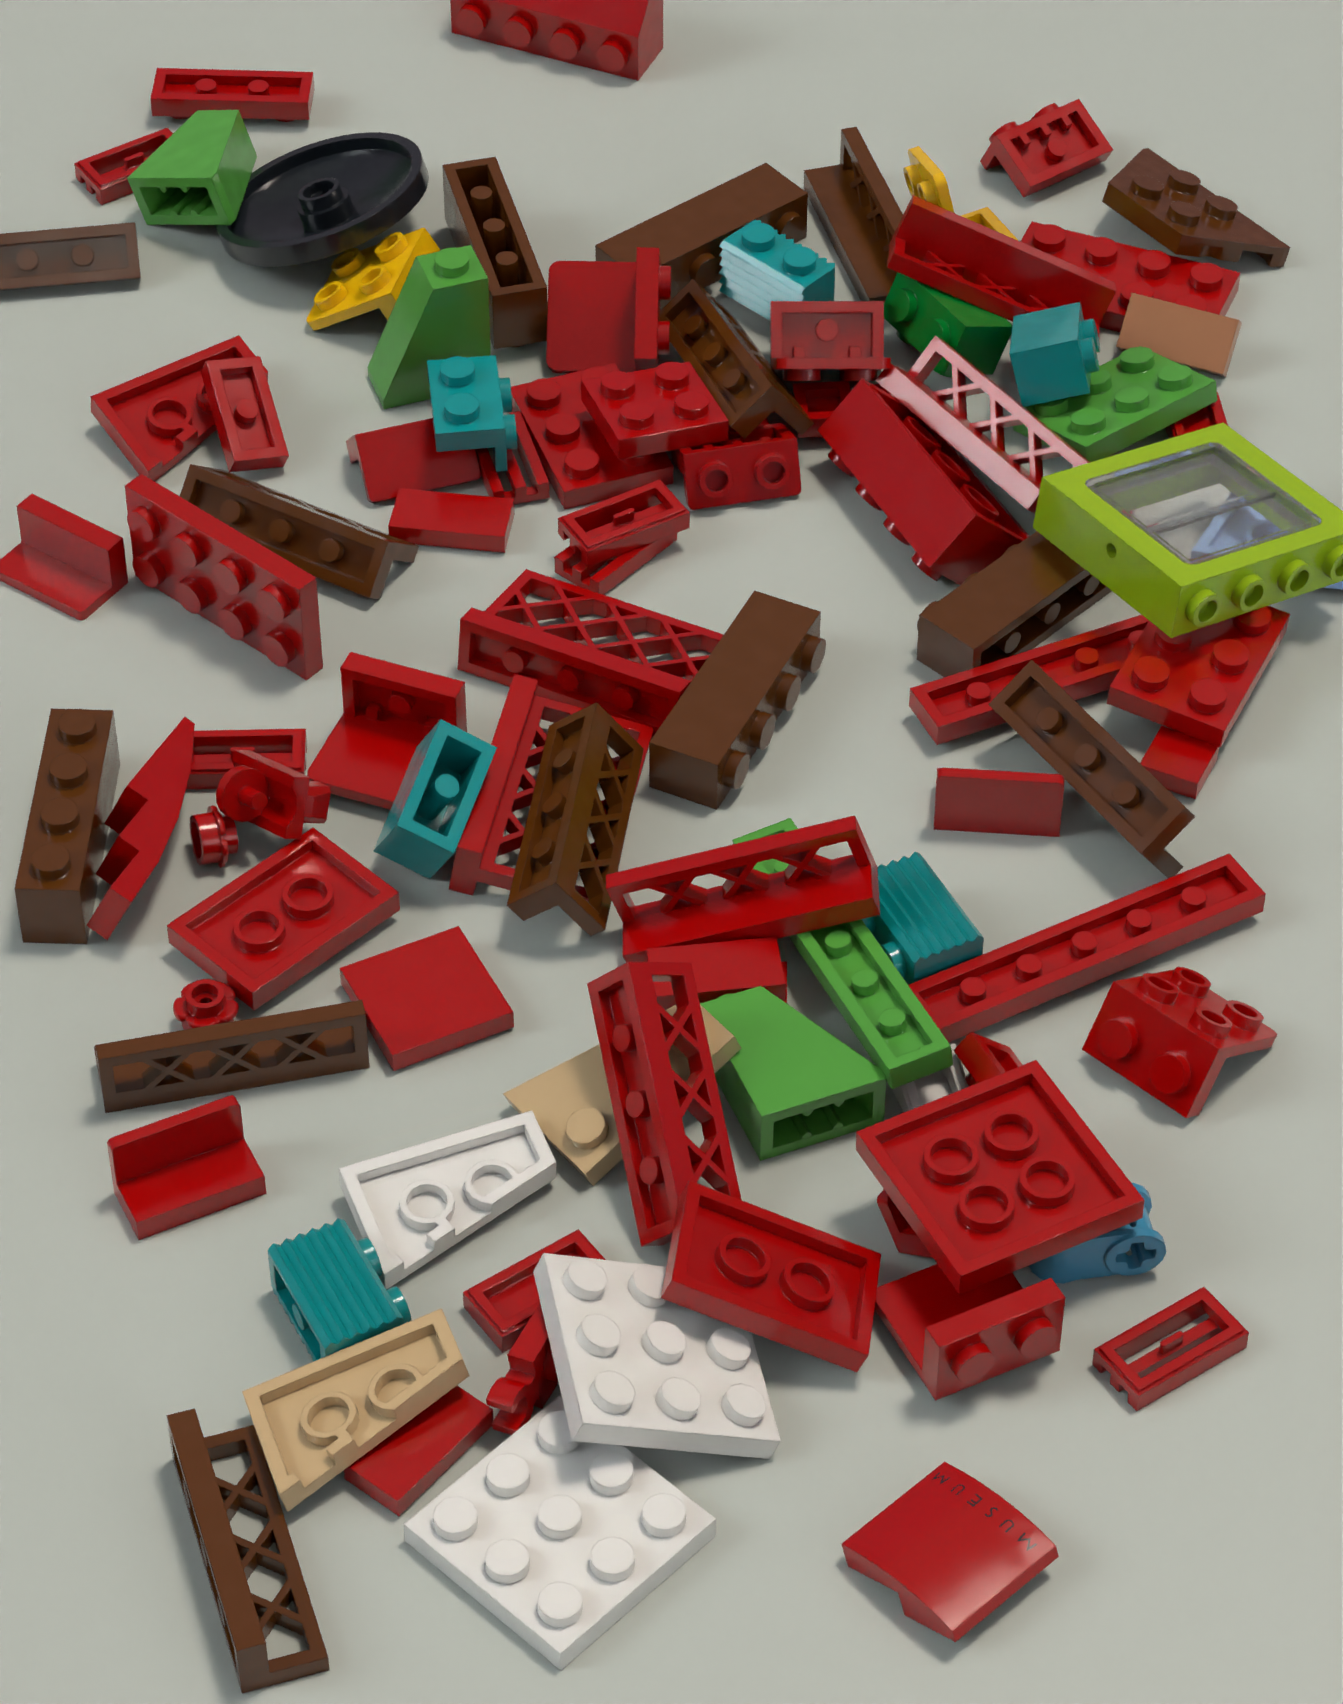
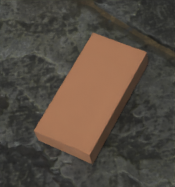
M1131 293L1116 347L1123 351L1133 347H1146L1181 365L1226 377L1242 323L1238 319Z

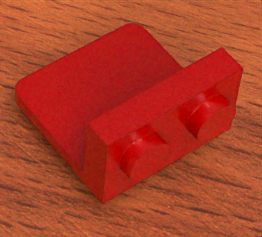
M637 247L636 262L556 261L551 264L548 273L546 362L552 372L573 373L593 366H603L616 363L618 369L622 372H632L655 368L659 365V355L670 354V321H660V300H671V266H661L660 248Z
M884 301L770 302V365L774 370H783V381H821V369H839V381H860L862 378L866 381H875L878 378V369H890L891 357H884Z
M350 652L340 667L344 713L309 767L307 776L310 777V781H319L330 786L331 794L391 809L416 747L439 720L442 719L467 732L465 682Z
M1176 967L1174 970L1153 974L1144 973L1142 976L1113 981L1082 1050L1183 1117L1190 1118L1200 1114L1226 1058L1271 1048L1277 1033L1262 1023L1264 1017L1255 1008L1239 1001H1227L1210 990L1211 983L1206 977L1191 969Z
M935 1264L879 1286L876 1293L875 1311L936 1401L1060 1351L1066 1297L1052 1278L1023 1288L1013 1273L959 1294L939 1265Z

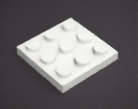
M543 1253L533 1273L572 1441L763 1459L771 1458L781 1440L751 1332L661 1299L666 1266Z
M558 1396L404 1523L406 1543L560 1671L716 1536V1518L624 1446L572 1441L561 1396Z

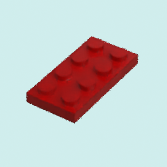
M1032 221L1020 241L1116 283V293L1099 327L1117 332L1121 331L1131 293L1225 316L1239 289L1241 272L1221 268L1212 263H1200L1168 255L1159 250H1147L1115 242L1106 237H1094L1065 230L1053 224H1041Z
M140 474L124 485L128 512L127 522L130 529L133 554L132 566L135 576L143 584L158 589L179 602L190 613L199 614L223 629L231 638L243 641L266 655L275 665L285 667L305 680H308L323 668L316 577L143 474Z

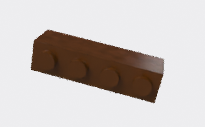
M496 157L442 165L445 220L455 247L471 245L488 277L490 340L493 348L521 347L526 344L547 341V285Z
M764 163L596 244V261L636 262L637 247L660 248L661 266H671L672 300L692 279L703 288L719 281L722 277L719 272L723 267L719 265L722 257L719 255L723 250L719 247L725 238L753 220H761V223L772 226L774 230L778 231V234H786V239H794V243L806 238L808 193L768 163ZM660 300V310L671 300Z
M1036 531L1021 543L1010 546L1000 558L979 573L975 572L969 575L962 585L941 600L931 602L919 614L917 622V660L941 676L947 677L1032 650L1109 594L1111 590Z
M754 590L649 742V787L716 810L731 788L737 790L741 787L748 772L750 759L757 749L764 750L768 746L774 733L776 720L783 710L789 712L794 707L799 696L802 681L808 672L816 673L823 661L826 640L820 638V611Z
M51 708L15 884V896L23 943H88L90 928L86 925L93 915L99 883V876L95 873L103 861L109 828L104 823L112 811L120 768L113 710Z

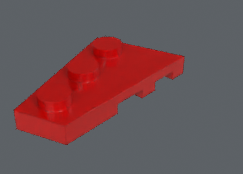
M238 335L90 396L91 413L137 473L156 481L217 430L201 375L205 362L209 360L253 357L255 354ZM264 367L265 374H266L267 381H268V371H267V369Z

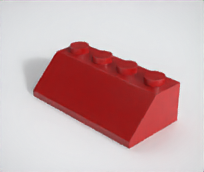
M450 0L452 33L639 81L663 49V0Z
M862 378L818 429V432L832 448L828 453L830 460L847 475L857 478L860 483L855 487L856 492L873 508L883 511L887 515V518L883 521L885 528L905 545L912 546L916 551L911 557L912 561L933 580L938 581L943 575L962 585L969 575L975 572L979 573L1000 558L1010 546L1019 544L1029 537L1017 520L953 446L895 397Z

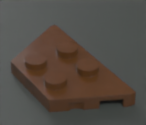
M1149 148L1142 149L1108 182L1102 202L1176 255L1206 256L1223 261L1239 262L1244 250L1255 252L1270 267H1284L1291 247L1239 212L1235 202L1215 195L1200 184L1201 180L1196 175L1188 171L1179 170Z

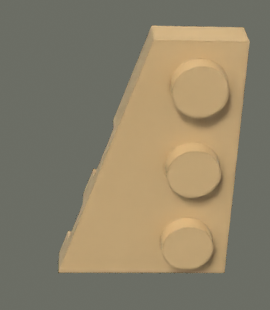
M676 1005L666 1010L671 1016H673L677 1009ZM701 1006L713 1068L716 1073L741 1049V1046L735 1036ZM600 1044L503 1093L510 1105L519 1114L533 1111L545 1139L592 1186L623 1159ZM672 1045L668 1051L671 1068L686 1082L690 1076L687 1057L676 1046Z
M441 1308L242 1391L286 1511L289 1512L470 1375Z

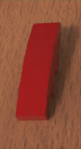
M186 717L180 721L129 782L104 823L120 835L95 873L111 886L86 926L106 940L109 939L158 864L179 818L191 772L195 723Z

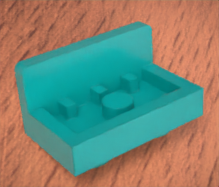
M496 355L477 357L455 356L447 359L427 360L436 452L493 448L496 472L508 471L507 450L517 449L515 414L504 415L506 412H512L511 384L509 377L499 378Z

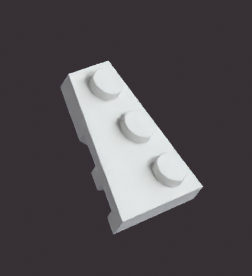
M532 1110L339 1168L340 1187L362 1238L367 1237L377 1252L382 1268V1276L379 1278L386 1289L556 1178V1160Z

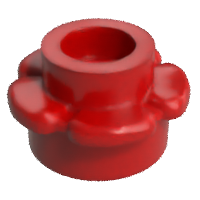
M208 806L207 813L191 815L189 824L190 838L197 863L199 865L218 863L219 868L224 867L228 862L229 854L238 852V835L234 820L226 816L222 817L216 806Z
M201 979L188 984L182 989L181 998H177L174 1001L173 1012L176 1019L182 1022L183 1029L186 1030L234 1022L239 1006L234 1001L236 993L228 984L212 979Z

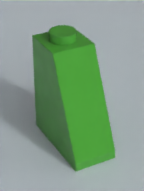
M197 110L127 180L147 225H231L237 218L257 154L239 110Z
M471 245L445 248L438 252L416 256L367 367L368 377L383 409L430 400L427 360L447 359L455 356L477 357L491 355L488 277Z
M758 986L734 994H725L717 999L700 1003L703 1008L735 1036L741 1046V1049L715 1073V1077L760 1161L853 1133L884 1121L887 1078L883 1071L764 987Z

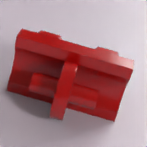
M233 750L232 762L234 768L224 774L216 790V803L219 810L226 817L239 822L248 821L284 839H301L303 823H325L331 794L330 786L319 781H310L309 776L251 750Z

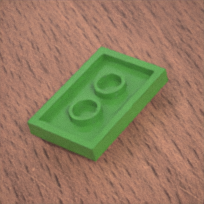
M1139 346L1124 350L1119 357L1099 366V371L1091 373L1090 393L1030 405L1025 408L1089 462L1109 457L1216 402L1217 388L1215 380L1192 370L1186 365H1181L1163 357L1149 348ZM1024 424L1013 426L1014 431L1028 437V427ZM1042 440V445L1050 447L1046 442Z

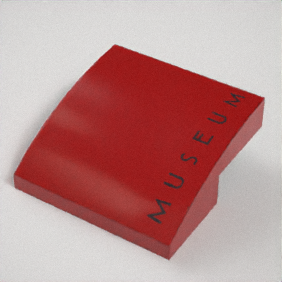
M946 1462L939 1465L841 1544L848 1567L898 1592L905 1616L954 1642H957L1059 1557L1056 1545L1019 1510L983 1483Z

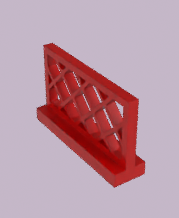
M526 569L485 611L471 607L460 618L457 669L508 687L511 685L514 674L538 680L535 693L537 696L581 708H586L597 702L611 716L654 727L652 734L654 736L709 657V655L689 657L686 651L703 650L711 653L724 634ZM532 593L551 601L527 603L525 598ZM595 614L604 618L580 621L578 616ZM563 618L565 621L564 624L541 627L538 623L540 620ZM649 632L658 636L635 639L632 633ZM616 635L619 642L594 645L591 639ZM670 653L674 660L649 663L646 657Z
M518 674L513 676L491 743L497 749L457 845L449 890L473 896L477 882L511 890L515 868L497 864L496 860L498 856L521 847L525 828L512 812L531 805L536 781L527 768L536 766L541 762L547 734L540 727L541 720L555 723L584 709L535 695L538 684L536 679ZM611 716L644 748L635 788L636 793L654 727ZM620 756L611 757L615 770H617ZM602 800V806L604 808L605 814H607L609 809L608 805L606 803V800ZM594 842L590 845L597 860L599 853ZM575 885V890L589 901L585 888Z

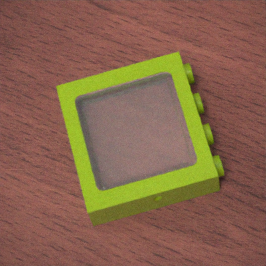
M1224 422L1042 477L1033 528L1170 638L1343 581V511Z

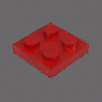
M665 362L655 368L632 372L613 371L604 374L602 377L581 380V400L618 460L728 440L729 420L690 362Z

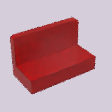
M433 418L355 434L346 440L350 462H359L367 499L371 503L396 498L399 488L430 491L475 481L481 476L475 449L436 452Z
M30 494L16 506L21 543L0 559V581L77 620L87 619L129 583L122 537L34 494Z
M937 768L934 830L1059 837L1064 795V776L1047 773Z
M234 1095L114 1136L107 1142L114 1193L138 1240L267 1194L265 1175L244 1139L241 1106Z

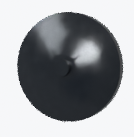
M366 132L325 139L286 153L251 173L236 220L231 225H216V229L229 256L245 264L278 267L320 260L365 243L399 222L423 197L429 181L428 170L418 146L413 141L400 135Z

